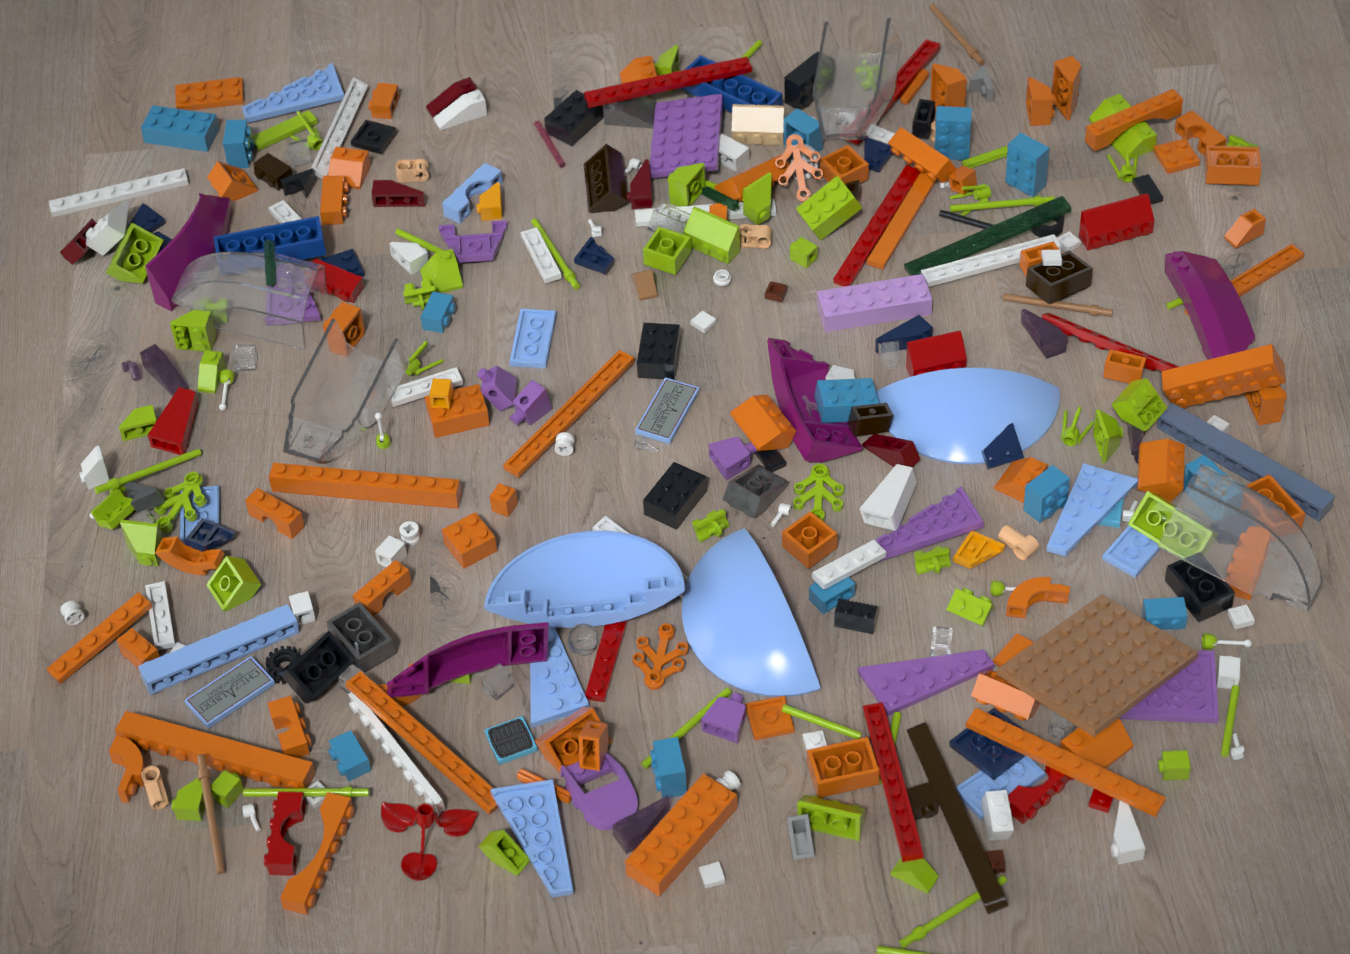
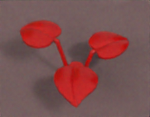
M382 802L381 819L388 830L397 833L404 832L408 826H414L416 820L417 824L422 828L420 854L416 852L408 853L401 860V870L407 877L415 881L429 878L437 868L435 856L424 854L425 830L431 827L435 821L438 827H443L445 834L460 837L466 835L471 830L477 817V812L451 809L442 812L437 818V813H434L433 806L427 803L419 805L417 811L407 804Z

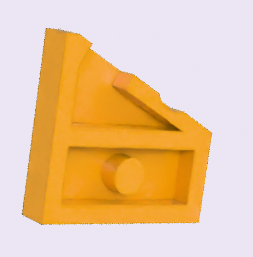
M970 531L953 556V562L972 569L1002 553L1005 550V544L975 531Z

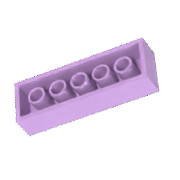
M924 274L817 291V308L824 331L830 332L914 318L917 315H932V297Z

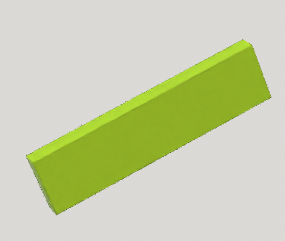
M310 110L301 113L310 127L318 124L317 118ZM297 115L251 136V139H254V146L259 151L307 128Z

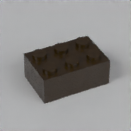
M1071 251L1061 254V266H1043V262L1027 268L1026 287L1048 304L1091 286L1093 268Z

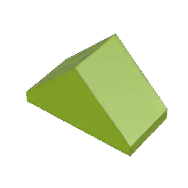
M900 858L890 873L891 876L929 894L939 879V875L925 859L902 862Z

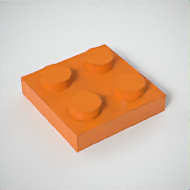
M1186 138L1153 146V153L1167 174L1197 167L1200 164L1199 158Z

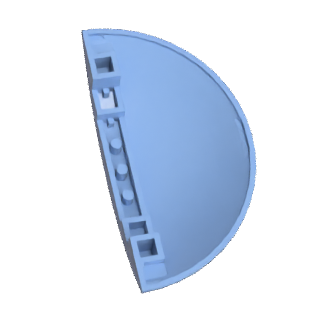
M956 368L933 371L894 382L876 391L879 403H887L893 414L889 433L893 437L913 441L917 452L923 456L957 464L985 463L981 451L1011 423L1014 425L1022 451L1028 449L1049 430L1056 418L1060 402V388L1026 374L991 368Z
M745 528L723 538L712 546L698 561L685 586L682 600V621L687 640L694 654L716 677L733 687L749 693L763 696L787 697L821 690L811 659L791 610L759 547Z
M584 531L549 539L515 557L493 580L485 599L484 608L497 615L528 624L548 622L549 627H593L629 620L648 613L685 591L682 572L676 561L655 543L623 532Z

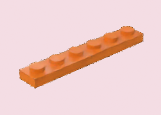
M139 592L136 593L46 668L47 672L59 684L63 683L153 607L151 602Z

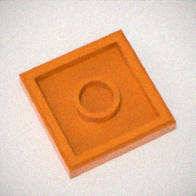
M785 696L745 703L754 741L794 733L791 715L782 712L784 704L787 705Z

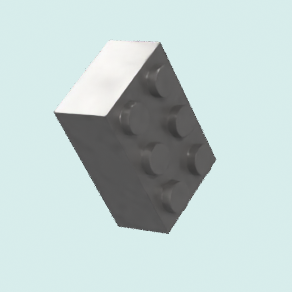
M360 602L326 621L328 630L355 659L353 665L359 672L365 673L395 654L392 638Z

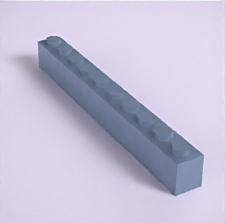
M1171 402L1158 418L1157 429L1205 455L1252 483L1270 474L1306 515L1318 522L1332 509L1335 495L1268 458L1263 453L1254 450L1247 444L1233 438L1231 435L1217 429L1215 426L1203 421L1198 416L1189 413L1182 407Z

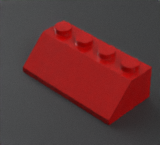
M1146 193L1081 211L1079 238L1087 251L1153 233L1155 219L1149 195Z

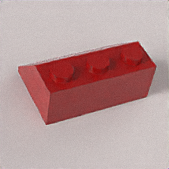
M961 330L907 342L906 369L910 377L945 369L966 368L967 357Z

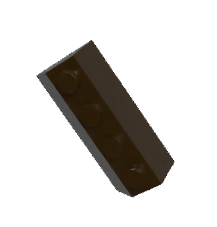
M605 144L584 163L588 212L590 213L616 211L627 202L622 153Z

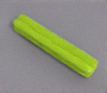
M1003 146L962 160L961 166L974 168L1006 157L1008 147Z

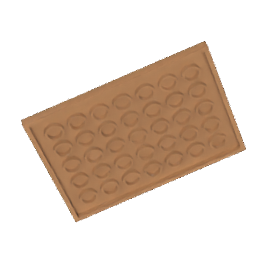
M1101 594L997 669V675L1095 737L1198 658L1199 652Z

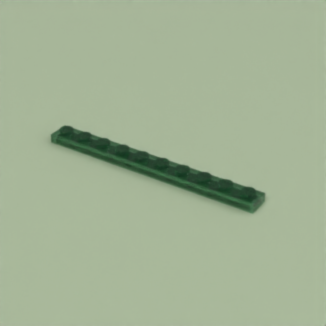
M1062 195L905 263L904 269L909 276L921 274V270L961 260L1072 211L1071 205Z

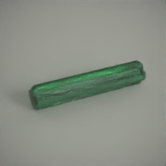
M708 186L701 189L703 196L727 206L732 211L739 209L738 201Z
M266 240L264 243L266 285L268 287H275L277 284L274 241Z

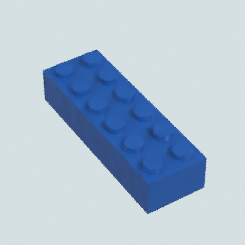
M700 55L685 70L717 62ZM742 74L681 88L697 97L722 94L723 109L731 113L733 104L783 106V94Z
M319 216L214 236L216 258L221 276L327 255Z

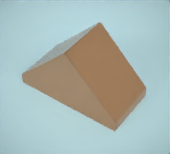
M652 270L631 274L640 301L657 297Z

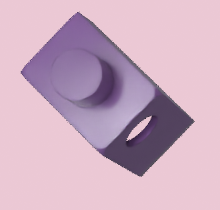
M494 366L489 370L485 368L480 369L477 377L482 380V394L499 411L512 406L515 399L517 378L499 366Z
M531 380L513 400L516 412L509 418L516 426L521 421L532 425L550 412L552 407L545 388Z
M739 437L709 444V457L726 481L749 468L751 465L750 455L757 452L752 442L744 445Z
M733 693L730 699L718 697L701 719L702 731L738 744L746 720V706L741 704L744 700L743 697L738 693Z

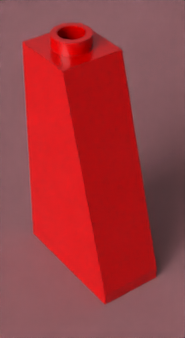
M181 387L177 389L148 433L151 447L178 455L186 453L199 404L195 391Z

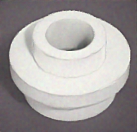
M721 269L716 271L713 281L718 286H726L731 282V275L727 270Z

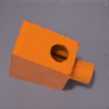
M587 721L579 734V768L600 771L608 749V725L604 722Z

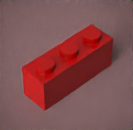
M316 258L305 272L306 283L309 287L317 288L328 295L339 297L343 301L354 303L364 288L362 277Z

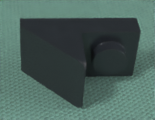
M313 168L280 179L285 196L302 191L305 198H308L316 184Z

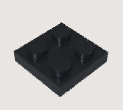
M365 120L351 139V146L382 154L397 133L396 127Z

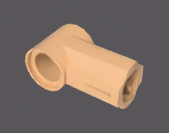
M1005 525L998 534V539L1012 548L1014 554L1020 560H1026L1039 549V543L1033 536H1024L1010 525Z
M148 766L142 771L141 777L151 809L160 810L169 804L160 770L156 766Z

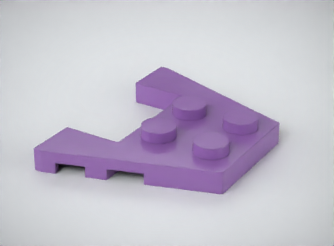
M507 220L491 221L492 233L455 236L454 224L438 226L439 233L449 249H453L457 262L468 263L494 260L507 230Z

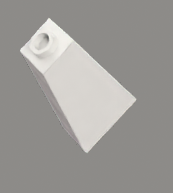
M896 464L860 507L864 523L893 531L898 529L917 484L912 467Z

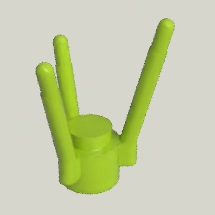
M297 111L296 113L310 132L307 137L308 143L294 135H290V138L304 145L308 150H319L324 140L321 138L317 128L313 127L312 130L300 111Z
M1125 145L1126 164L1121 167L1120 171L1109 154L1107 158L1114 168L1117 178L1128 183L1137 177L1138 157H1134L1132 167L1129 160L1128 145Z
M987 184L964 186L962 190L973 191L967 192L965 195L956 194L949 198L955 199L973 195L979 202H988V198L991 197V190ZM973 210L964 211L960 215L965 216Z
M424 341L414 354L401 365L407 375L415 374L418 376L421 372L444 362L441 359L419 368L421 364L417 357L426 348L428 341Z
M1080 406L1077 408L1072 425L1068 428V411L1064 410L1060 439L1067 446H1075L1076 443L1080 444L1083 437L1094 425V421H1091L1081 434L1079 433L1076 424L1081 411Z

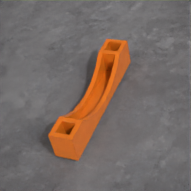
M1171 89L1087 125L1085 142L1095 152L1109 146L1121 133L1139 122L1154 118L1169 120L1182 113L1183 98L1174 89Z
M327 792L320 807L324 824L323 840L320 849L305 869L287 881L280 897L283 909L308 915L310 908L314 907L318 889L321 890L323 887L326 871L329 872L332 865V857L339 850V841L342 836H345L347 823L354 815L355 808L350 797Z

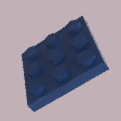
M995 708L987 712L1022 729ZM968 728L949 741V746L993 780L1025 757V755Z

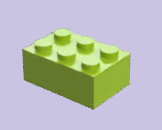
M837 175L799 205L796 210L821 241L863 207Z

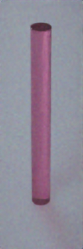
M539 120L535 121L534 126L560 168L565 167L564 160Z

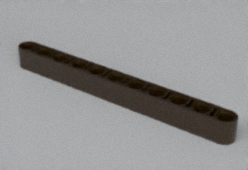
M924 722L907 729L915 752L933 788L939 806L987 914L989 915L1008 907L1002 889L927 723Z

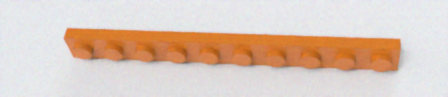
M619 350L503 464L504 470L519 478L556 441V436L559 433L565 432L634 363V357Z
M362 671L346 682L348 690L486 813L490 815L498 808L490 793V789L494 788Z
M978 708L974 709L966 721V728L1153 817H1157L1166 801V797Z

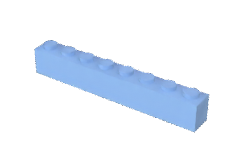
M288 604L278 607L270 612L258 615L246 622L239 623L234 627L222 630L217 634L139 665L141 678L149 694L152 695L298 634V623Z

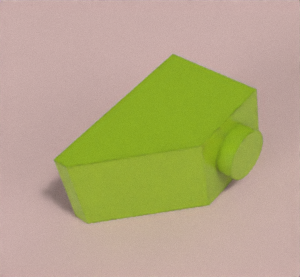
M204 351L199 365L198 392L216 394L220 384V372L226 369L223 352Z
M153 404L134 409L121 423L119 430L123 441L148 436V433L157 421Z
M196 778L178 790L176 799L174 798L172 801V811L175 812L177 820L202 821L205 803L201 781Z
M504 830L491 831L478 846L493 863L516 876L521 873L530 861L528 856Z

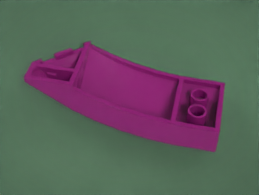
M199 193L200 198L188 221L172 241L145 265L155 304L173 311L207 276L217 260L214 236L228 234L233 212L230 198Z
M1175 251L1165 254L1164 272L1184 303L1202 345V351L1207 359L1248 350V346L1255 341L1254 331L1236 289L1218 261L1214 258L1186 251Z
M768 338L771 376L778 406L796 430L792 440L804 460L807 462H825L861 451L863 447L856 436L853 435L847 422L823 423L820 420L814 394L817 380H826L830 364L824 361H815L812 359L813 355L802 349L799 351L790 347L791 343L786 340Z
M544 622L494 628L466 635L446 643L426 654L387 682V694L391 698L429 694L430 689L467 674L507 665L546 662L549 624Z

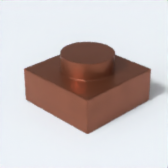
M770 281L764 293V298L782 302L787 292V285Z
M1003 850L984 851L994 874L1005 873L1006 866Z

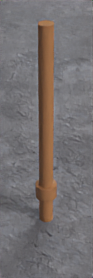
M931 4L929 7L931 11L968 51V55L975 59L979 65H983L985 60L979 55L980 52L971 46L935 4Z
M1006 293L1003 295V301L1090 313L1092 316H1097L1098 314L1112 317L1113 309L1101 308L1099 305L1091 304V306L1060 301L1048 304L1040 298Z
M205 754L197 755L199 768L197 774L198 780L201 781L216 873L223 874L225 873L209 781L211 774L210 769L207 768Z

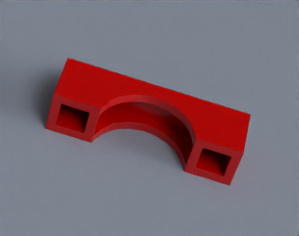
M1045 765L1048 780L1044 784L1037 787L1018 785L1008 795L1011 816L1022 824L1029 819L1032 820L1037 815L1038 810L1042 806L1046 807L1056 793H1061L1066 783L1070 780L1073 781L1074 778Z
M278 792L277 800L273 801V812L275 813L274 818L270 819V830L272 831L271 836L267 837L268 854L264 855V867H267L269 875L295 876L298 858L295 846L287 843L284 840V836L290 827L304 820L306 801L303 792Z

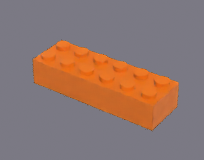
M1273 344L1162 371L1164 393L1172 403L1183 409L1188 406L1204 404L1205 402L1221 400L1225 397L1241 395L1242 393L1258 391L1262 388L1286 383L1285 364Z
M703 773L625 860L626 875L660 897L738 808L737 794Z

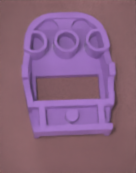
M607 752L600 771L579 768V762L567 767L561 766L560 776L566 780L565 788L571 795L572 804L576 810L580 809L584 814V819L590 825L600 830H612L636 818L639 807L634 788L623 767ZM611 772L620 779L585 794L579 787V785Z

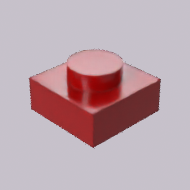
M1094 788L1088 807L1109 813L1114 798Z

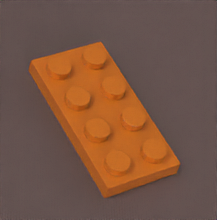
M242 77L175 85L176 109L198 110L244 104Z

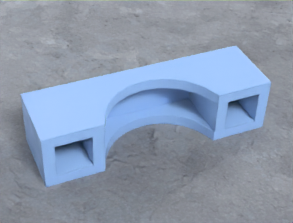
M484 163L443 201L444 216L461 224L471 214L469 203L471 197L484 193L495 183L500 182V185L503 183L501 170Z

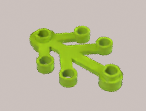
M816 464L811 469L809 477L794 485L795 494L801 496L793 499V508L802 510L805 502L814 497V509L811 512L824 522L825 512L822 510V496L832 504L833 511L839 512L843 509V501L836 497L844 494V486L838 484L829 476L830 471L826 465ZM816 481L815 486L806 492V487ZM823 482L833 489V494L823 487Z
M195 471L189 472L185 476L183 483L164 490L163 495L167 500L155 507V512L158 515H163L167 512L168 507H173L167 516H162L156 521L160 532L169 533L172 531L173 520L182 506L185 509L184 516L189 522L197 519L198 514L192 508L189 495L193 490L195 495L194 502L198 507H202L207 503V499L200 489V485L203 483L201 474Z

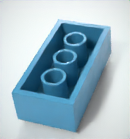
M155 105L151 107L141 126L144 143L204 152L209 151L219 131L216 114Z

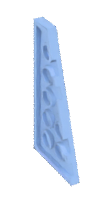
M333 63L327 65L328 68L322 71L320 69L315 71V74L310 77H303L282 87L283 90L278 93L275 91L270 93V97L264 100L258 99L242 107L245 119L249 123L343 100L344 93Z
M1083 463L1046 551L1066 557L1080 543V540L1086 534L1088 535L1092 528L1099 524L1116 507L1117 503L1128 495L1132 488L1138 485V479Z
M549 627L547 661L530 663L531 728L572 715L582 707H589V703L555 627Z
M553 779L490 789L492 797L551 897L572 895L573 887Z

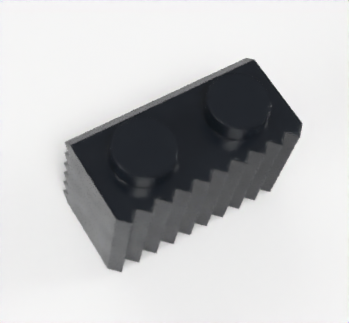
M919 99L912 122V135L915 137L929 138L931 124L935 117V101Z
M840 598L834 613V627L874 634L877 624L878 607Z

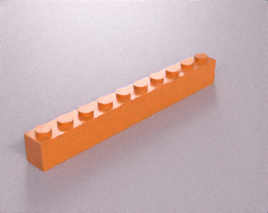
M273 463L269 474L272 492L454 509L459 508L462 496L460 479Z
M125 711L115 729L116 735L129 739L142 750H151L163 756L175 757L180 761L194 762L196 765H198L197 755L205 754L208 767H212L217 771L225 770L235 773L239 777L244 776L256 782L269 783L274 787L308 788L316 774L313 762L129 711Z

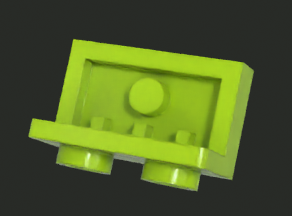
M115 489L91 511V514L99 527L117 528L120 525L121 519H125L134 512V507L131 504L133 499L124 497L120 489Z
M956 588L946 610L984 627L991 610L995 609V606L991 604L992 600L982 595L980 598L973 596L974 592L966 588L962 590Z

